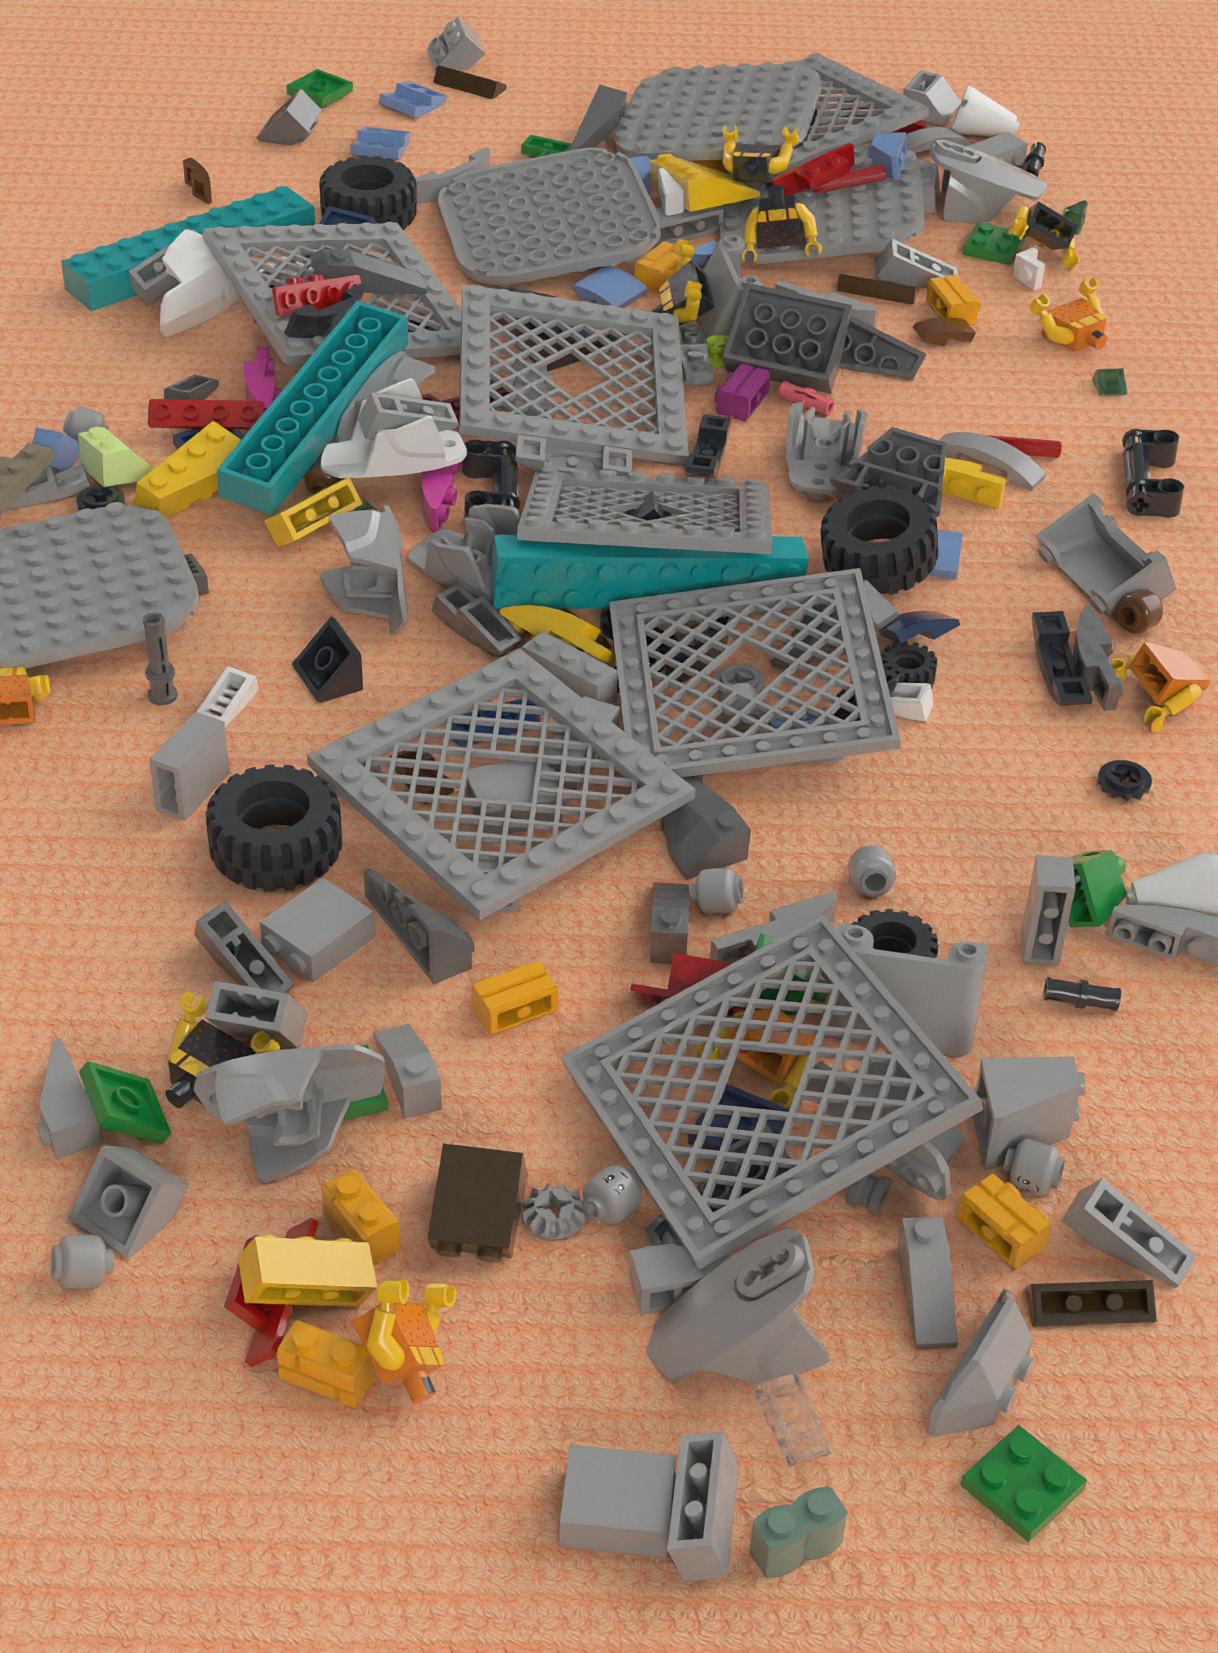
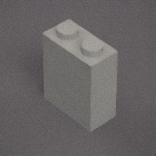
M195 711L150 758L156 811L186 821L228 776L230 771L224 721Z
M513 760L468 769L465 795L467 798L532 803L537 762ZM542 763L541 771L556 772L553 767L549 768L547 763ZM540 779L539 787L558 789L557 780ZM538 795L537 804L556 805L557 797ZM562 797L561 806H567V798ZM470 806L473 815L480 816L481 807ZM487 808L486 816L505 818L506 809ZM511 810L510 818L529 820L530 811ZM536 812L535 821L554 822L555 814ZM560 814L559 823H562L563 814ZM484 825L483 833L502 835L503 826ZM509 827L508 834L528 831V828Z
M324 877L260 921L261 944L268 953L287 964L294 973L303 975L311 982H315L375 937L374 911Z
M214 980L205 1018L232 1037L252 1040L257 1032L264 1031L270 1036V1039L278 1042L279 1046L295 1049L301 1046L308 1012L289 994Z
M570 1444L560 1516L559 1547L667 1558L671 1509L676 1480V1455Z

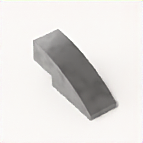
M460 582L436 595L431 611L449 628L473 645L500 656L522 643V636L483 596L475 599Z

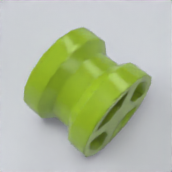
M713 335L707 338L708 357L712 367H725L722 357L729 338L725 335Z

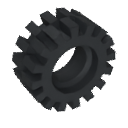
M908 641L902 643V645L895 642L892 643V647L889 645L884 647V651L880 653L883 667L900 675L898 683H926L931 685V689L933 688L938 661L933 651L928 652V647L925 645L919 648V643L913 642V646L908 645Z

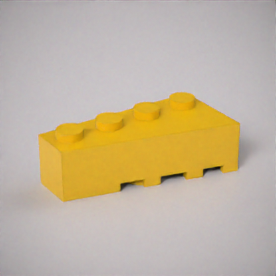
M212 421L137 482L134 506L157 510L165 518H168L189 508V504L196 500L204 501L210 498L213 492L219 490L217 469L239 444L241 439Z

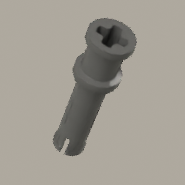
M152 612L143 617L149 665L145 669L146 679L150 681L148 699L155 705H168L174 702L178 695L176 687L173 686L175 668L169 663L164 616L160 613Z

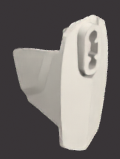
M184 230L168 247L162 258V263L167 267L166 273L175 277L180 283L164 294L163 301L160 304V332L165 337L180 333L215 317L241 298L203 240V235L191 230Z
M412 378L375 392L422 399L417 384ZM366 400L362 401L359 415L366 403ZM426 416L397 429L377 430L374 441L365 439L357 419L351 440L326 445L321 458V470L337 478L413 474L462 462L467 456V449L459 433L450 429L438 432L431 416Z

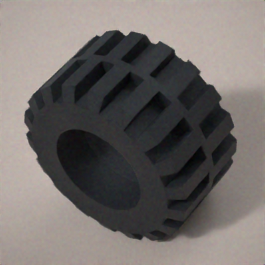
M885 909V912L874 910L870 911L869 916L863 914L858 917V922L851 924L864 927L871 932L874 939L873 949L937 958L939 946L937 944V935L932 933V927L928 923H922V918L916 915L912 917L908 915L909 912L902 910L900 912H893V909Z

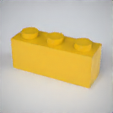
M347 477L265 519L264 522L276 546L281 547L329 523V515L349 512L363 503L350 477Z
M265 1234L254 1237L238 1256L245 1303L360 1307L377 1289L370 1246L367 1242H352L348 1238H340L333 1241L315 1240L310 1236L298 1237L296 1239L277 1238L275 1235Z

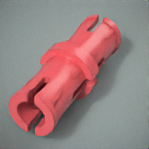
M788 381L782 382L778 391L779 398L794 403L804 402V410L814 407L815 411L825 416H829L835 406L834 399L817 394L810 387L802 388Z

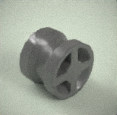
M870 1173L850 1185L846 1204L853 1207L858 1205L867 1208L868 1213L878 1216L889 1195L892 1180L885 1176L877 1178Z

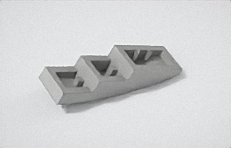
M83 464L54 474L51 466H47L6 509L33 506L63 499L91 487Z

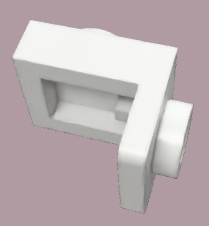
M1035 248L1016 254L1013 278L1033 290L1042 287L1045 264L1037 260L1038 250Z

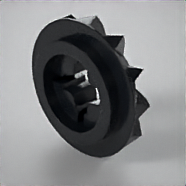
M94 485L81 491L76 498L78 511L102 508L114 502H120L125 505L123 492L114 486L103 487L102 485Z
M1114 760L1107 762L1100 768L1097 783L1102 785V792L1112 793L1114 799L1119 796L1124 797L1128 802L1131 797L1141 800L1143 794L1149 793L1152 777L1147 769L1135 762ZM1127 777L1129 778V781H1127L1126 783H1121L1123 782V780H1126Z

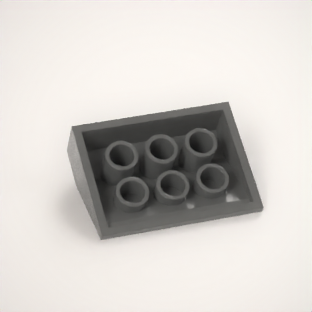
M746 283L722 357L726 371L735 372L739 365L745 364L753 366L754 369L768 370L770 381L779 383L788 381L802 388L810 387L816 391L832 394L840 368L852 305Z

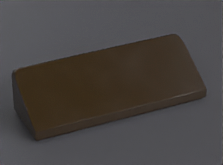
M440 65L436 68L433 80L435 84L489 99L496 98L507 89L504 83Z
M839 274L837 291L913 305L919 293V288Z
M1153 1280L1030 1284L1025 1287L1033 1327L1157 1322Z

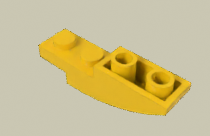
M945 457L942 495L945 493L999 509L1003 503L1006 479L982 472L983 465Z
M533 605L504 607L499 611V614L507 618L508 623L518 633L523 634L525 630L530 632L529 640L544 631L576 649L577 647L583 649L585 654L610 666H613L616 661L615 653L595 642L601 630L572 614L553 608Z

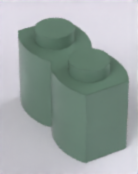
M819 1487L809 1490L799 1496L793 1505L774 1506L762 1512L754 1520L750 1554L766 1578L786 1575L798 1568L804 1559H819L839 1548L843 1542L848 1512L832 1487Z

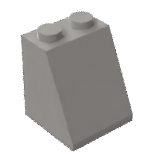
M1074 1056L981 1058L975 1093L981 1099L983 1110L973 1115L984 1169H994L1003 1165L1008 1149H1016L1019 1142L1023 1139L1052 1145L1070 1137L1073 1121H1078L1079 1119L1078 1098L1085 1093L1083 1072H1078Z

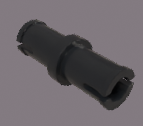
M1037 142V145L1034 143L1025 159L1026 167L1024 170L1036 177L1039 176V171L1045 162L1044 155L1047 149L1043 143Z
M1047 977L1044 984L1043 1000L1071 1003L1080 1009H1084L1085 1006L1118 1011L1121 1001V988L1090 985L1088 980L1080 979L1077 983Z

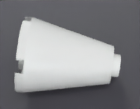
M968 85L951 130L959 134L991 138L1006 132L1015 136L1020 122L1016 121L1017 116Z
M1214 850L1204 851L1131 882V890H1126L1127 905L1175 907L1218 917L1217 854H1213Z

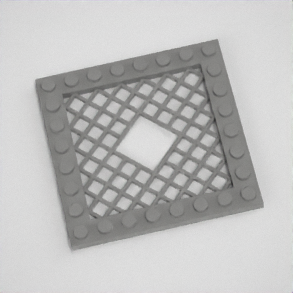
M820 53L810 54L808 58L795 62H797V65L806 66L817 71L822 81L821 87L828 88L821 89L820 95L825 96H819L818 102L822 103H817L815 109H819L813 126H809L808 132L810 133L804 138L807 141H802L793 147L796 149H793L788 168L777 176L849 142L856 147L873 140L876 133H890L929 117V107L875 80L869 79L834 60H830ZM839 101V103H828V102ZM845 108H853L852 110H841ZM860 115H867L866 117H855ZM824 116H833V118H822V117H824ZM847 123V125H835V124Z
M365 222L362 224L340 223L338 225L315 224L311 226L293 224L290 226L267 225L265 227L241 226L240 228L216 227L204 229L203 240L284 365L305 364L328 335L315 336L314 338L286 336L284 332L292 314L276 315L272 288H269L271 284L274 286L287 285V283L276 279L278 276L290 279L302 277L303 275H316L315 272L308 270L310 267L313 268L311 260L298 255V253L302 252L311 256V254L321 249L334 248L349 249L419 272L427 287L426 294L395 295L393 293H375L367 304L378 305L386 310L407 316L408 319L421 323L417 326L408 322V329L414 332H408V345L402 352H405L411 358L460 355L461 309L398 223L371 224ZM373 249L377 252L382 253L383 255L381 257L379 255L371 253L370 251ZM278 253L287 258L283 260L281 258L274 256V254ZM254 254L262 259L259 261L249 257V255ZM295 260L305 265L300 267L291 263V261ZM268 261H271L280 266L276 268L266 263ZM285 268H288L292 271L297 272V274L293 275L283 270ZM263 269L273 274L268 276L259 272V270ZM403 295H407L416 300L415 302H412L410 300L403 298ZM379 296H383L387 299L392 300V302L388 303L378 298ZM400 303L409 307V310L407 311L395 305ZM415 310H417V311H419V312H421V313L426 314L427 316H426V318H424V317H422V316H420V315H417V314H415V313H413V312H414ZM430 326L438 331H429L424 328Z
M463 284L461 300L459 434L517 442L518 434L546 438V446L601 454L604 446L632 450V458L686 465L689 455L678 316L669 313H655L642 309H628L615 305L607 306L588 301L580 302L561 297L553 298L534 293L526 294L507 289L499 290L480 285ZM504 318L510 324L502 326L496 320ZM531 322L537 328L530 331L523 324ZM557 325L564 332L556 334L550 328ZM490 326L496 330L490 333ZM517 328L523 334L516 337L509 331ZM584 329L591 336L584 338L577 332ZM544 332L550 339L543 341L537 335ZM611 333L618 340L611 342L604 336ZM503 335L510 341L503 344L496 337ZM571 336L578 342L571 345L564 339ZM638 337L645 344L638 346L631 340ZM530 338L537 345L530 348L523 341ZM598 340L605 346L598 349L592 342ZM490 343L493 344L495 348L490 350ZM558 343L565 349L558 352L551 345ZM625 344L632 350L625 353L619 346ZM516 345L523 352L516 354L509 348ZM586 347L592 353L585 356L578 349ZM651 348V354H652V356H651L649 353H647L645 350ZM544 349L551 356L543 358L537 352ZM613 351L619 357L611 359L605 353ZM503 352L510 358L502 361L496 354ZM571 353L607 381L573 398L537 369ZM639 354L646 361L639 363L632 357ZM531 356L537 362L530 365L523 359ZM599 357L605 364L598 366L592 360ZM490 360L496 365L490 367ZM626 361L633 367L626 370L619 364ZM517 363L524 369L516 372L510 365ZM652 365L653 373L647 367ZM613 368L620 374L613 377L606 370ZM502 369L510 376L502 379L495 372ZM641 372L647 378L640 381L633 374ZM530 373L538 380L530 383L523 376ZM490 378L496 383L490 385ZM626 378L634 385L627 388L619 381ZM517 380L524 387L517 390L509 383ZM653 382L654 390L647 385ZM545 384L552 391L545 394L537 387ZM613 385L621 392L614 395L606 388ZM503 387L510 394L502 397L495 390ZM641 389L648 396L641 398L634 392ZM531 391L538 398L531 401L523 394ZM600 392L607 399L599 401L593 395ZM559 395L566 402L559 405L551 398ZM490 396L496 401L490 403ZM628 396L635 403L628 406L621 399ZM517 398L524 405L516 408L509 401ZM587 399L594 406L587 409L579 402ZM654 400L655 408L648 403ZM545 402L552 409L545 412L537 405ZM614 403L621 410L615 413L607 406ZM503 405L510 412H498L495 408ZM573 406L580 413L573 416L565 409ZM642 407L649 414L642 416L635 410ZM531 409L538 416H527L523 412ZM601 410L608 417L601 420L593 413ZM559 413L567 420H555L551 416ZM629 414L636 421L629 424L621 417ZM587 417L595 424H583L580 420ZM655 418L656 426L649 421ZM615 421L622 428H612L608 424ZM640 425H643L648 430H650V432H640L636 428Z
M542 467L541 471H535L518 524L517 540L772 554L768 483H763L762 479L748 478L745 482H734V478L717 477L716 480H704V476L688 475L687 479L675 478V475L668 473L658 474V477H646V474L643 472H629L628 476L617 475V472L612 470L599 471V474H588L585 469H570V473L558 472V468ZM652 491L661 501L658 503L663 511L676 514V516L646 521L620 513V511L639 508L644 500H640Z
M860 568L609 602L624 731L681 778L900 749V736ZM820 604L828 606L821 613L811 608L813 605ZM793 608L797 610L790 617L779 613L782 609ZM835 610L837 620L832 617H829V615L832 614ZM758 612L765 614L758 621L747 617L749 614ZM803 614L815 618L808 625L797 621ZM727 616L733 618L727 625L716 622L718 618ZM772 618L782 622L776 629L765 624ZM698 621L701 623L694 630L684 626L687 622ZM740 622L750 626L743 634L733 629ZM822 622L833 626L826 634L815 629ZM666 625L669 627L662 634L652 630L655 626ZM790 626L800 630L794 638L783 633ZM708 627L719 631L712 638L701 634ZM758 630L768 635L762 642L751 638ZM676 631L687 635L680 642L669 638ZM839 631L841 633L842 641L833 637ZM808 634L819 639L812 646L801 642ZM646 635L655 639L648 646L646 643ZM726 635L737 639L730 646L719 642ZM694 639L704 643L697 651L687 646ZM775 639L787 643L780 650L769 646ZM662 643L672 647L665 655L655 651ZM744 643L791 664L755 698L708 676ZM826 643L837 647L831 654L819 650ZM712 647L722 652L715 659L705 655ZM794 647L805 652L798 659L787 654ZM679 652L690 656L683 663L672 659ZM844 652L847 662L838 659V657ZM648 656L658 660L651 667L649 665ZM811 656L824 660L817 667L805 663ZM697 660L708 664L700 672L690 667ZM665 664L675 668L668 676L657 672ZM830 664L842 669L835 676L824 672ZM798 668L809 673L803 680H799L791 675ZM682 673L693 677L686 685L675 680ZM848 674H850L851 684L842 680ZM651 677L660 681L654 689L652 688ZM816 677L828 682L821 689L810 685ZM701 681L711 686L705 693H701L693 688ZM784 681L795 686L788 694L776 689ZM668 686L679 690L671 698L661 694ZM835 686L847 690L840 698L828 693ZM718 690L729 694L722 702L711 698ZM802 690L814 695L807 702L795 698ZM686 694L697 699L689 707L678 702ZM770 694L781 699L773 707L762 702ZM853 695L856 706L847 702ZM654 699L664 703L656 711ZM736 699L748 703L741 711L730 707ZM821 699L832 703L826 711L814 707V705ZM704 703L715 708L707 716L696 711ZM788 703L800 708L792 716L780 711ZM671 707L682 712L674 720L664 716ZM755 707L766 712L759 720L748 716ZM840 707L851 712L845 720L833 715ZM722 712L733 717L726 724L714 719ZM807 712L818 717L811 725L799 720ZM689 716L700 721L692 729L681 724ZM774 716L785 721L778 729L766 724ZM657 721L667 725L659 734ZM740 721L751 725L744 734L733 729ZM825 721L832 723L831 725L821 726ZM707 725L719 730L711 738L700 733ZM791 726H795V727H797V728H800V729L788 730ZM674 730L685 734L677 743L666 738ZM759 730L765 732L763 734L754 735ZM726 734L729 735V736H731V737H733V738L721 739V738L724 737ZM692 739L699 741L695 743H689Z
M520 648L307 755V765L323 778L479 921L695 798L694 787ZM499 696L498 703L489 702ZM504 696L522 698V704H504ZM527 699L537 706H527ZM473 710L472 716H462L463 714ZM478 710L497 711L496 718L477 717ZM502 712L520 713L519 720L501 719ZM525 714L544 715L543 723L524 721ZM549 716L559 724L548 723ZM452 723L470 724L469 732L452 731ZM446 724L445 730L436 729ZM476 725L494 726L493 734L475 733ZM499 727L517 728V736L498 735ZM523 729L540 730L541 738L522 737ZM547 731L565 733V739H546ZM570 733L581 742L569 741ZM420 737V739H419V744H417V743H408V742H410V741H412V740H414V739ZM425 738H444L443 746L424 744ZM449 739L468 740L467 748L448 746ZM473 741L492 742L491 750L472 748ZM497 743L516 744L515 751H497ZM521 745L539 746V753H520ZM544 748H563V755H544ZM568 749L587 750V757H567ZM399 750L417 752L416 760L397 758ZM393 751V753H392V758H390V757H381V756H383V755H385V754H387V753ZM592 751L603 760L591 759ZM423 752L441 754L440 762L421 760ZM447 754L465 756L464 764L445 762ZM470 757L537 762L532 803L464 797ZM542 763L561 764V771H541ZM371 765L390 766L388 774L370 772ZM566 765L585 766V774L566 773ZM395 767L414 768L413 776L394 774ZM590 767L608 768L609 777L590 775ZM420 768L438 770L437 778L418 777ZM614 769L625 778L614 777ZM444 771L462 772L461 780L442 779ZM540 779L558 780V789L539 787ZM564 781L583 783V791L564 789ZM392 783L411 784L410 792L391 791ZM588 784L608 785L607 793L588 791ZM613 785L632 787V792L629 795L613 794L612 787ZM416 786H435L434 795L415 793ZM441 787L460 788L458 797L440 795ZM538 795L557 797L556 805L537 804ZM562 797L582 799L581 807L561 806ZM586 801H606V806L604 809L586 808ZM413 802L432 803L431 811L412 810ZM438 803L457 805L456 813L437 812ZM462 806L481 807L480 816L461 814ZM487 808L506 809L505 818L486 816ZM511 810L530 811V819L510 818ZM536 812L555 814L554 822L535 821ZM560 814L580 816L579 823H559ZM435 820L454 822L453 831L434 829ZM459 823L479 824L478 832L458 831ZM484 825L503 826L502 835L483 833ZM509 827L528 828L527 837L509 836ZM533 829L552 830V838H532ZM456 841H476L475 850L455 848ZM481 842L501 843L500 852L480 851ZM506 844L526 845L525 853H505ZM479 859L498 861V866L496 869L478 868Z
M824 914L561 1057L564 1067L699 1270L983 1110L982 1102L978 1095ZM799 970L813 971L809 982L792 981L794 973ZM820 974L828 984L817 983ZM767 988L780 989L776 1001L759 999L761 992ZM788 990L805 991L802 1002L784 1001ZM813 993H831L828 1004H810ZM839 997L847 1007L836 1006ZM734 1006L747 1007L742 1019L726 1017L728 1010ZM755 1008L772 1009L768 1021L751 1020ZM780 1011H797L794 1023L777 1022ZM806 1012L824 1014L820 1026L802 1024ZM832 1015L850 1016L847 1027H828ZM857 1020L860 1021L866 1030L855 1029ZM701 1024L713 1025L709 1037L692 1036L695 1027ZM722 1026L739 1028L735 1039L718 1038ZM747 1028L764 1030L761 1041H744ZM772 1032H790L787 1043H769ZM798 1034L816 1035L813 1046L795 1045ZM824 1037H843L839 1049L821 1048ZM851 1038L869 1039L866 1051L847 1050ZM666 1043L680 1044L675 1056L659 1054L662 1045ZM877 1043L886 1054L874 1053ZM688 1045L705 1046L701 1058L684 1057ZM714 1047L731 1048L726 1061L709 1059ZM739 1049L809 1056L789 1112L718 1105ZM817 1057L835 1058L832 1070L813 1069ZM844 1059L862 1061L859 1072H840ZM633 1061L646 1062L642 1074L625 1073L628 1064ZM870 1062L889 1063L886 1075L867 1074ZM655 1063L672 1064L667 1077L650 1075ZM680 1065L697 1067L693 1079L676 1078ZM897 1067L906 1078L894 1077ZM706 1068L722 1069L718 1082L701 1080ZM809 1079L828 1080L824 1093L806 1091ZM836 1081L854 1082L851 1095L832 1094ZM624 1082L638 1083L633 1095ZM863 1083L882 1085L878 1098L859 1096ZM646 1084L663 1086L658 1098L642 1097ZM890 1086L909 1088L906 1100L887 1099ZM672 1087L689 1088L684 1101L667 1099ZM697 1089L714 1091L710 1104L693 1102ZM918 1092L921 1096L915 1099ZM802 1100L820 1102L816 1115L798 1113ZM828 1104H846L847 1107L843 1118L825 1116ZM640 1106L654 1107L650 1119H648ZM855 1107H875L871 1120L852 1119ZM663 1108L680 1110L675 1123L658 1121ZM883 1108L895 1109V1111L880 1119ZM689 1111L706 1113L701 1126L684 1124ZM714 1115H732L728 1128L710 1127ZM741 1116L759 1118L754 1131L737 1130ZM768 1119L785 1121L781 1134L763 1132ZM794 1122L812 1124L809 1136L790 1135ZM821 1125L840 1127L836 1140L817 1138ZM848 1128L861 1129L845 1138ZM657 1130L671 1132L667 1145ZM680 1133L697 1135L693 1148L676 1146ZM706 1136L724 1137L719 1151L702 1149ZM733 1139L751 1140L746 1154L728 1152ZM759 1142L778 1143L773 1157L755 1155ZM786 1144L805 1146L800 1160L782 1158ZM813 1148L825 1149L810 1158ZM674 1155L689 1157L684 1170ZM698 1158L715 1160L711 1174L693 1172ZM724 1161L742 1163L738 1177L720 1175ZM751 1164L769 1166L765 1180L746 1178ZM778 1167L790 1169L775 1178ZM691 1181L707 1183L702 1196ZM716 1184L734 1186L729 1200L711 1198ZM743 1187L755 1188L751 1192L740 1197ZM709 1207L719 1208V1210L712 1212Z

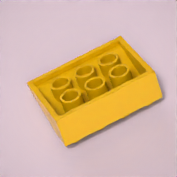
M660 154L657 156L658 159L649 160L652 190L659 194L658 173L660 168H664L684 189V209L690 212L760 197L759 191L740 181H735L732 177L721 171L674 157L672 154Z

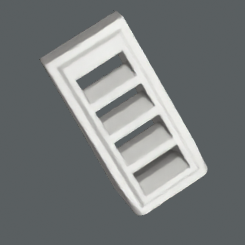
M660 168L658 173V192L665 215L670 216L683 213L684 189L664 168Z
M227 666L197 712L224 721L226 727L258 692L259 686L256 676ZM226 695L231 696V697H233V699L231 700V699L225 698V696H226ZM218 703L225 704V705H227V708L218 706L217 704H218ZM213 710L221 713L222 715L221 717H219L217 715L211 714L210 712Z
M897 683L890 697L894 715L916 721L926 722L934 703L931 685L926 683Z

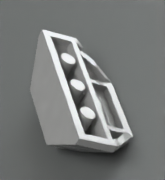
M1003 1288L953 1375L932 1407L928 1434L937 1437L993 1425L1001 1410L1007 1413L1011 1408L1017 1394V1389L1014 1388L1017 1381L1025 1382L1035 1361L1034 1358L1029 1356L1033 1338L1010 1290Z

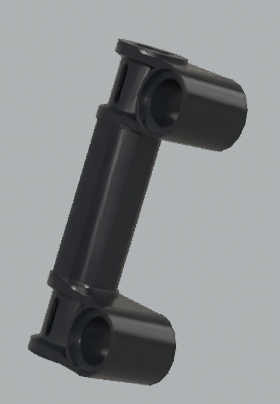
M1131 429L1123 435L1125 489L1128 497L1126 503L1127 509L1131 514L1167 518L1180 514L1184 492L1183 483L1172 478L1151 479L1150 466L1167 468L1175 464L1179 443V435L1176 432L1166 429ZM1135 436L1138 437V442H1135ZM1137 502L1140 503V508H1137Z
M469 440L465 442L467 456L462 461L463 474L474 479L493 478V492L480 490L468 492L464 500V519L468 517L469 509L472 506L484 504L510 506L519 510L518 464L515 461V445L508 441Z

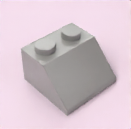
M101 1146L68 1219L91 1234L101 1236L105 1243L126 1257H132L172 1220L189 1184L131 1147Z

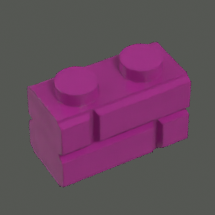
M741 364L734 373L729 372L723 386L719 385L715 392L714 401L717 402L718 414L726 417L733 416L734 419L746 422L769 393V371L760 368L754 369L753 366Z

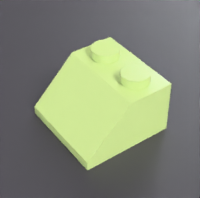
M93 427L88 432L78 433L80 464H83L86 472L103 487L139 481L154 469V467L106 428Z

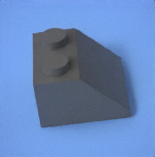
M300 89L270 116L256 138L260 142L293 145L299 139L303 142L312 133L311 129L319 122L317 117L321 109Z

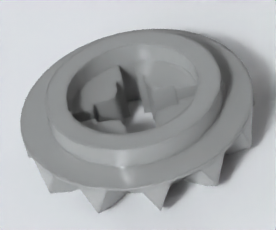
M741 664L728 665L718 670L714 676V679L728 686L736 684V680L737 683H749L758 693L765 689L763 674L751 666Z
M547 1183L542 1190L533 1188L530 1197L524 1199L522 1217L527 1228L534 1234L548 1239H561L573 1235L583 1226L586 1219V1211L584 1209V1201L581 1200L578 1190L569 1191L565 1184L559 1188H552ZM550 1203L556 1204V1207L560 1209L559 1219H556L555 1214L549 1209Z

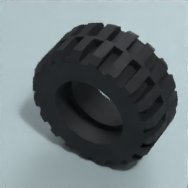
M381 156L350 157L345 161L335 162L334 166L330 165L320 177L319 190L322 217L327 208L332 206L374 217L376 224L386 222L398 223L402 230H405L415 219L417 214L416 179L411 170L401 162L396 163L394 159H383Z
M887 485L886 488L870 486V489L862 490V488L854 490L852 495L848 496L846 494L838 500V504L834 502L821 521L820 534L825 570L827 572L860 568L863 580H867L880 594L889 593V595L898 594L899 590L904 589L907 591L913 588L915 583L920 584L936 565L939 555L937 518L931 505L918 494L913 495L908 489L902 488V490H898L895 486ZM876 539H891L884 542H868Z
M274 764L265 765V768L261 769L252 767L246 769L244 774L239 775L236 773L227 780L228 783L223 782L209 799L206 811V825L210 856L220 873L224 876L227 875V878L237 885L241 882L248 889L256 890V888H263L265 892H275V889L284 888V891L293 890L296 885L302 884L306 886L314 881V877L320 878L329 870V866L332 867L339 857V852L342 849L340 802L334 789L319 775L314 777V774L307 769L297 770L293 765L285 764L283 767H275ZM269 825H289V826H290V827H288V828H284V829H280V830H260V829H259V828H261V827H265V826H269Z

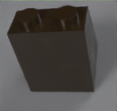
M443 1143L427 1238L431 1248L437 1249V1254L447 1257H460L461 1252L477 1254L478 1259L488 1262H500L502 1257L512 1258L528 1179L523 1153Z

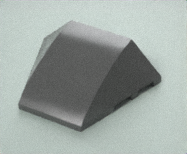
M891 427L868 446V451L859 459L851 460L849 467L840 475L837 473L830 478V483L843 496L846 494L848 496L852 495L853 491L857 489H870V486L886 488L888 485L895 486L898 490L905 488L910 490L913 495L918 494L926 500L933 508L934 515L939 517L947 443Z

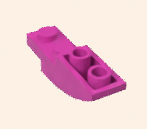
M258 347L256 362H244L245 390L247 401L264 402L265 412L282 392V389L277 388L276 377H273L275 375V358H270L269 347Z
M462 462L422 472V509L426 524L432 533L439 531L442 523L448 521L450 507L456 504L458 491L457 488L453 487L454 474L456 471H460Z

